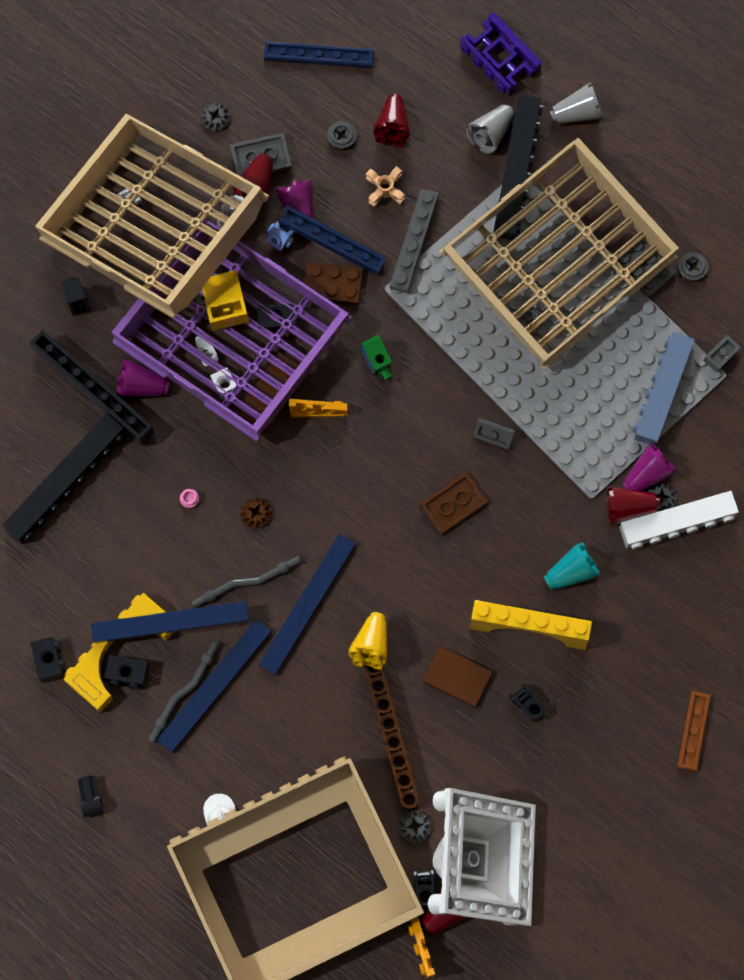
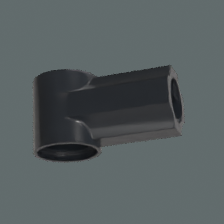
M84 776L77 779L82 799L80 804L83 816L88 817L104 813L95 776Z

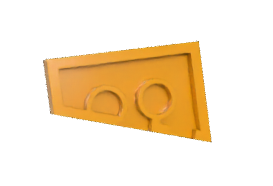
M289 399L291 417H348L347 403L341 401L323 402Z
M415 917L410 920L411 924H408L410 936H415L416 944H413L416 956L420 955L422 963L419 964L421 975H426L427 979L435 977V972L431 966L430 955L425 945L426 942L419 918Z

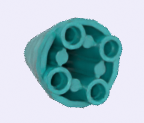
M582 542L569 550L547 572L544 579L552 590L595 579L600 575L594 559L590 558L588 550Z

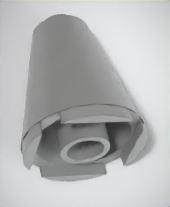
M592 83L585 85L553 106V111H550L553 121H557L558 124L603 118Z
M501 105L472 121L466 129L471 143L474 146L476 144L480 146L479 150L484 153L495 151L515 118L513 108L508 105Z

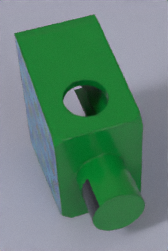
M377 335L362 342L360 350L372 373H379L382 381L392 378L393 375L389 369L392 361L380 336ZM379 359L383 363H377L376 360Z

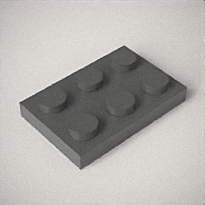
M284 133L230 145L236 174L239 176L243 174L260 153L274 159L272 162V173L292 169Z
M641 240L617 261L623 268H626L650 247ZM655 252L630 273L631 277L636 281L662 258ZM668 265L645 284L641 290L651 298L676 275V272Z

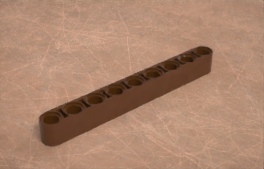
M364 665V671L400 803L405 810L412 811L418 806V794L384 670L380 669L375 673H371L368 670L369 666ZM376 683H381L384 689L378 692L373 689V686ZM381 702H387L389 708L381 710L378 705ZM390 720L394 723V727L386 729L383 726L384 722ZM396 739L400 744L396 748H391L388 744L389 741ZM401 758L405 761V764L402 767H396L394 760ZM407 777L410 780L409 785L401 786L399 784L400 778ZM407 796H412L415 799V803L413 805H406L404 799Z

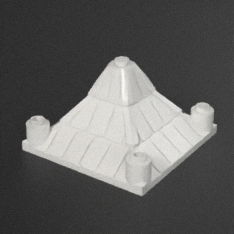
M445 788V791L436 792L433 796V805L437 811H445L446 814L445 834L433 856V867L442 878L441 894L430 896L428 900L429 911L434 915L450 914L497 921L507 926H531L536 805L453 788Z

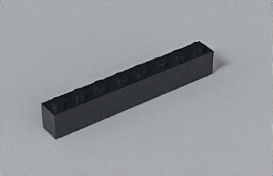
M522 94L518 96L499 202L501 198L517 185L525 182L531 175V172L527 171L528 166L533 164L534 155H530L531 149L536 148L537 138H534V133H538L540 126L537 116L542 115L543 105H540V97ZM528 189L496 215L493 233L525 207L521 206L522 200H526ZM517 222L499 238L514 240L516 234L520 235L522 223Z
M41 330L29 343L32 350L102 412L108 414L119 423L125 432L141 446L155 433L153 426L45 331Z
M106 414L2 524L4 529L21 544L24 541H29L34 535L33 532L46 523V518L59 509V504L72 495V490L85 481V476L98 467V462L111 453V448L124 439V428Z

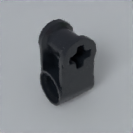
M523 684L521 685L522 688L514 695H509V698L528 720L538 722L543 717V705L529 687ZM536 707L540 710V713L532 715L529 710Z
M430 868L429 871H417L415 869L413 872L416 897L422 908H428V902H422L420 896L424 893H428L430 896L435 894L434 869Z

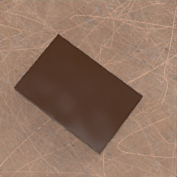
M465 472L421 502L420 507L442 536L485 507L489 502L468 473Z
M439 647L423 682L476 707L493 671L443 647Z

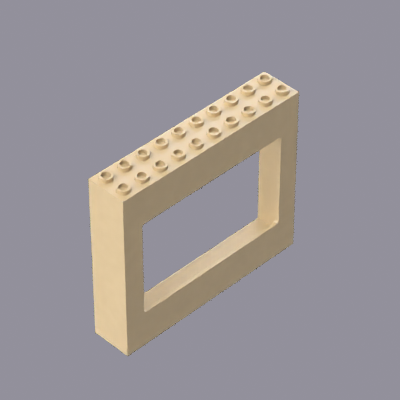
M345 756L333 762L334 766L330 768L325 765L317 769L316 774L311 777L309 774L298 778L299 783L294 785L287 783L279 787L280 792L274 795L271 791L262 795V800L257 803L252 800L244 804V809L238 812L236 809L225 813L226 818L218 820V818L206 822L207 827L201 830L198 826L188 831L189 835L184 838L179 835L169 840L170 844L167 845V848L228 980H288L424 913L351 758L346 759ZM347 802L387 888L243 958L207 883L203 870L332 807Z

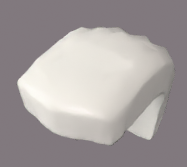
M197 336L195 338L197 349L201 352L205 349L209 350L204 352V354L218 362L219 359L214 347Z

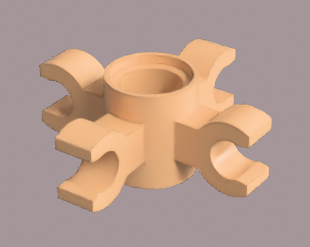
M396 166L389 176L383 175L380 177L372 169L366 173V179L377 186V190L368 198L370 200L369 204L375 207L382 197L388 198L390 196L398 204L405 200V194L394 188V183L402 176L400 168ZM384 184H387V185L390 186V187L387 188V189L381 188V186L384 185Z

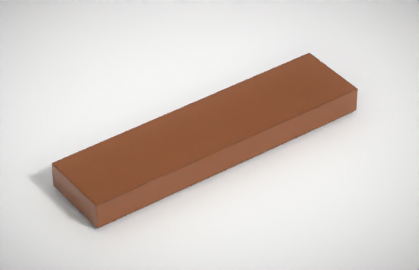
M691 691L677 764L679 769L697 772L711 699L710 694Z

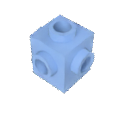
M278 222L276 224L273 223L267 231L269 235L266 241L279 251L285 246L287 248L290 247L294 241L293 235L295 232Z

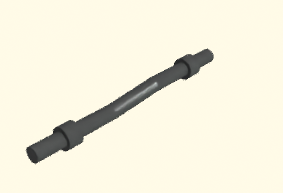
M296 556L287 562L283 561L277 564L276 568L259 577L231 580L212 591L211 589L206 591L203 596L191 603L194 608H197L206 602L210 603L216 600L217 596L234 587L262 584L279 574H285L289 571L288 569L301 563L299 556Z
M212 641L206 654L204 653L201 657V663L192 680L170 698L162 715L155 721V727L148 740L153 743L156 742L161 731L165 730L168 724L167 720L176 703L197 687L208 665L210 666L213 662V656L220 645L219 643Z

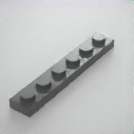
M420 190L390 283L391 290L404 293L409 292L439 199L438 192Z

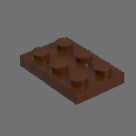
M307 262L304 284L333 303L358 305L363 268Z

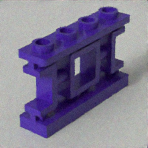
M493 12L488 16V20H484L482 23V27L486 31L476 39L469 33L466 37L463 36L460 40V48L464 54H468L472 58L473 63L477 67H481L484 70V74L489 80L492 79L496 83L498 90L508 96L517 87V83L513 79L523 71L529 77L533 73L537 74L541 70L542 62ZM493 31L499 36L494 42L488 38L493 34ZM483 43L487 48L480 54L476 47ZM499 46L509 55L500 64L489 55ZM518 56L524 63L516 68L512 62ZM505 68L511 72L506 76V79L499 74Z

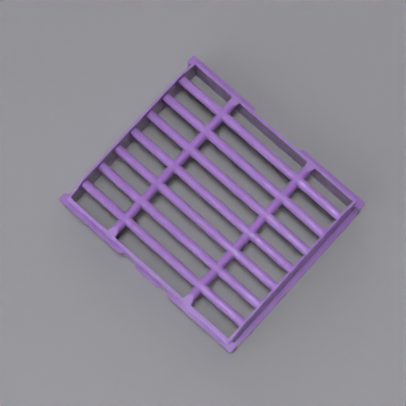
M207 219L202 222L217 232L221 229ZM198 229L191 236V238L203 245L206 244L210 237ZM238 241L233 249L241 254L240 258L236 263H232L225 258L221 264L228 268L229 272L237 270L238 276L280 304H285L293 310L288 319H283L272 310H269L271 312V315L268 314L269 317L282 325L276 334L258 325L257 322L248 317L249 322L245 324L270 340L265 348H261L231 327L221 329L259 355L253 363H250L196 326L202 317L209 321L205 302L202 306H199L191 301L187 306L196 312L191 320H187L177 314L174 320L184 326V329L179 335H176L150 317L156 308L138 298L112 331L114 337L112 343L161 377H168L203 401L204 406L258 442L262 436L261 432L270 424L327 350L344 322L348 324L352 317L346 311L288 274L285 269ZM187 243L180 250L181 253L193 260L200 253L199 250ZM176 258L169 264L170 268L182 275H185L184 272L189 267ZM249 259L303 295L304 298L298 305H295L241 269V267ZM163 272L157 281L173 290V286L178 280ZM153 287L150 288L151 292L163 299L166 295ZM242 291L243 299L246 303L257 309V306L264 307L263 304ZM310 301L336 317L329 327L304 311ZM295 314L293 319L290 321L289 319L291 318V316ZM300 316L324 332V334L316 341L292 325L293 321ZM288 322L289 326H285L284 323ZM144 323H147L172 340L173 343L168 349H164L139 332V329ZM287 331H290L313 347L307 356L281 339ZM190 332H193L247 369L242 377H238L231 371L228 372L232 377L224 373L225 377L230 380L232 379L236 383L231 392H227L214 384L213 381L173 355L178 347L181 346L217 372L225 369V367L185 341ZM135 337L162 357L156 360L128 340ZM276 345L301 361L296 370L270 354ZM264 360H267L290 376L284 385L259 369ZM167 361H170L225 400L219 403L166 367L165 364ZM254 374L279 391L273 400L247 383ZM216 386L223 390L225 393L222 394L221 392H219ZM242 389L268 405L262 414L236 398ZM232 403L254 418L256 422L251 425L229 410L228 407Z

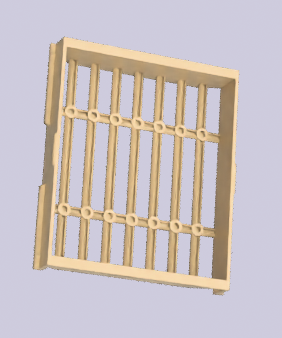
M125 114L35 227L41 234L39 239L86 268L92 267L124 286L125 291L174 319L178 312L191 303L256 220L263 202L267 201L269 195L264 193L259 186L209 160L198 151L187 145L180 144L130 115ZM138 134L162 146L166 151L162 156L157 157L135 145ZM132 151L154 163V166L150 170L145 171L125 158ZM174 153L225 182L220 189H214L166 161ZM121 165L143 177L138 185H134L114 172ZM163 168L210 194L213 198L209 203L204 204L155 175ZM110 179L132 191L127 199H123L103 186ZM149 182H152L200 209L202 212L197 218H193L144 189ZM231 185L248 194L241 203L225 195ZM99 193L121 207L116 213H111L91 200ZM140 196L191 226L186 232H181L133 205V202ZM219 201L236 209L230 218L213 209ZM88 207L110 221L105 227H100L80 214ZM129 210L180 240L175 246L170 247L123 220L122 216ZM208 215L225 223L219 232L202 223ZM76 221L97 233L98 236L94 241L90 242L69 230V228ZM117 224L168 253L163 261H158L113 235L110 231ZM197 229L213 237L208 246L191 238ZM65 235L87 249L83 252L59 237ZM106 238L157 269L152 275L148 276L98 246ZM186 243L202 252L196 261L180 252ZM95 253L145 282L143 286L139 285L91 255ZM174 258L190 266L185 275L169 267ZM163 272L179 281L173 290L157 281ZM153 287L168 297L163 299L151 292L150 288Z
M577 138L526 179L525 182L517 185L501 198L497 205L448 243L439 253L443 258L445 256L449 258L460 275L527 350L540 361L539 365L545 370L593 329L592 325L625 297L630 298L673 262L678 257L676 252L679 248L588 147ZM571 154L577 164L552 185H548L542 177ZM582 170L588 179L564 199H561L555 191ZM535 182L544 190L494 233H490L484 227V224ZM594 184L601 192L574 213L567 205ZM550 197L556 205L506 247H502L497 241L500 236L546 198ZM604 198H607L613 206L592 224L585 226L580 218ZM562 210L569 219L518 261H515L509 253ZM619 211L625 220L603 239L598 240L592 232ZM573 224L581 231L580 234L532 274L528 275L521 268ZM632 225L638 234L614 254H611L605 246ZM478 230L485 240L461 258L454 249ZM587 238L593 247L543 289H540L534 281ZM644 239L651 247L630 265L623 268L617 260ZM491 245L498 253L474 272L468 263ZM597 252H600L606 260L559 300L553 303L546 296ZM655 252L663 256L658 263L636 281L631 277L630 273ZM504 259L510 268L486 286L480 277ZM610 266L619 273L568 317H565L559 310ZM516 272L523 281L499 300L492 291ZM623 279L629 284L627 289L578 330L572 325L574 320ZM526 287H529L535 295L512 314L505 305ZM541 300L548 309L524 328L517 319ZM553 314L560 323L537 342L530 333ZM566 328L571 336L551 353L547 354L542 347Z

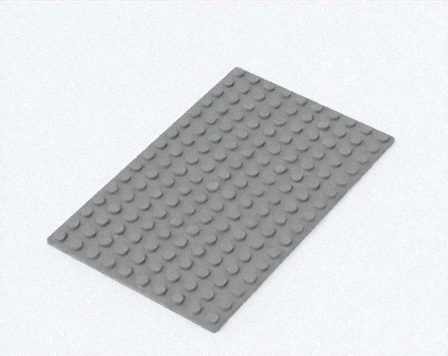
M501 185L420 256L408 293L391 290L390 283L385 287V292L588 498L593 499L640 457L646 447L649 446V444L634 439L636 434L633 432L636 421H641L642 416L639 413L642 404L646 405L648 399L645 398L648 388H653L655 383L651 380L655 370L659 371L661 365L658 364L661 353H666L667 348L664 345L667 336L671 337L673 332L687 335L639 289L630 298L625 297L592 325L593 329L543 370L539 365L540 361L527 350L460 275L447 256L443 258L439 253L442 248L499 203ZM532 185L528 188L526 200H522L521 206L528 205L542 192L535 185ZM548 198L518 222L522 223L520 234L555 206ZM561 211L558 212L509 253L515 261H518L568 218ZM496 215L484 224V227L490 233L494 231ZM573 224L521 268L528 275L532 274L580 234L581 231ZM477 230L454 250L463 258L483 242L485 238ZM505 238L497 239L502 247H506L513 241ZM585 238L534 282L540 289H543L591 249L593 245ZM489 245L471 260L468 265L476 272L498 252ZM597 252L546 296L555 303L606 259L600 252ZM502 259L482 275L480 279L488 286L510 266ZM610 266L559 310L565 317H568L619 273ZM515 272L492 292L500 300L523 280ZM623 279L574 320L572 325L578 330L627 289L629 284ZM526 287L508 302L505 307L513 314L535 294L529 287ZM541 300L533 306L541 314L548 309ZM552 314L543 322L538 333H534L531 336L538 342L556 327L560 321ZM531 315L526 320L523 319L525 327L531 323ZM565 328L542 348L549 354L570 337L571 334ZM695 342L693 343L660 437L726 378V373L722 369L715 372L703 361L707 354Z

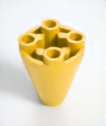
M373 612L363 624L348 651V655L353 659L352 663L359 667L364 665L371 666L378 670L383 669V665L386 664L387 622L385 615Z

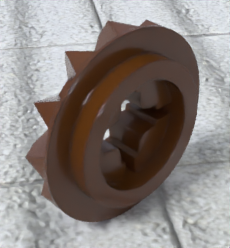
M255 497L254 499L247 500L242 505L241 518L247 526L261 528L269 522L271 508L264 499ZM259 507L261 515H256L252 519L253 513L249 509L256 510Z

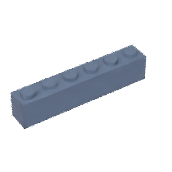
M673 332L671 337L667 336L664 345L667 348L666 353H661L658 361V364L661 365L659 371L655 370L651 380L655 383L653 388H648L645 396L648 402L646 405L642 404L639 413L642 416L641 421H636L633 432L636 433L635 440L649 445L652 443L655 446L657 445L695 339Z

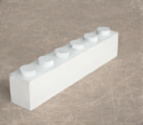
M728 491L621 522L619 528L626 549L632 548V550L643 547L645 543L656 544L661 542L663 538L669 537V539L680 536V533L687 532V534L694 533L700 527L711 528L721 521H724V523L735 520L739 511L732 491Z

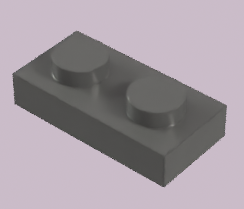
M726 335L704 357L703 361L715 372H718L741 349V346Z
M479 418L473 437L509 449L515 430Z

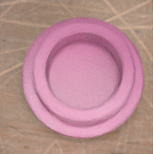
M186 489L180 495V502L186 508H193L199 502V495L193 489Z

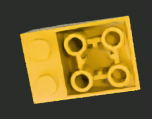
M237 270L211 276L202 287L212 331L249 322Z

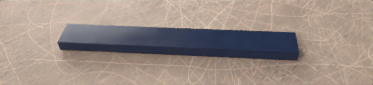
M340 534L337 536L263 656L259 666L274 675L277 674L356 543Z
M243 601L91 623L93 643H101L249 622L247 603Z
M256 619L159 736L157 741L173 753L272 631Z

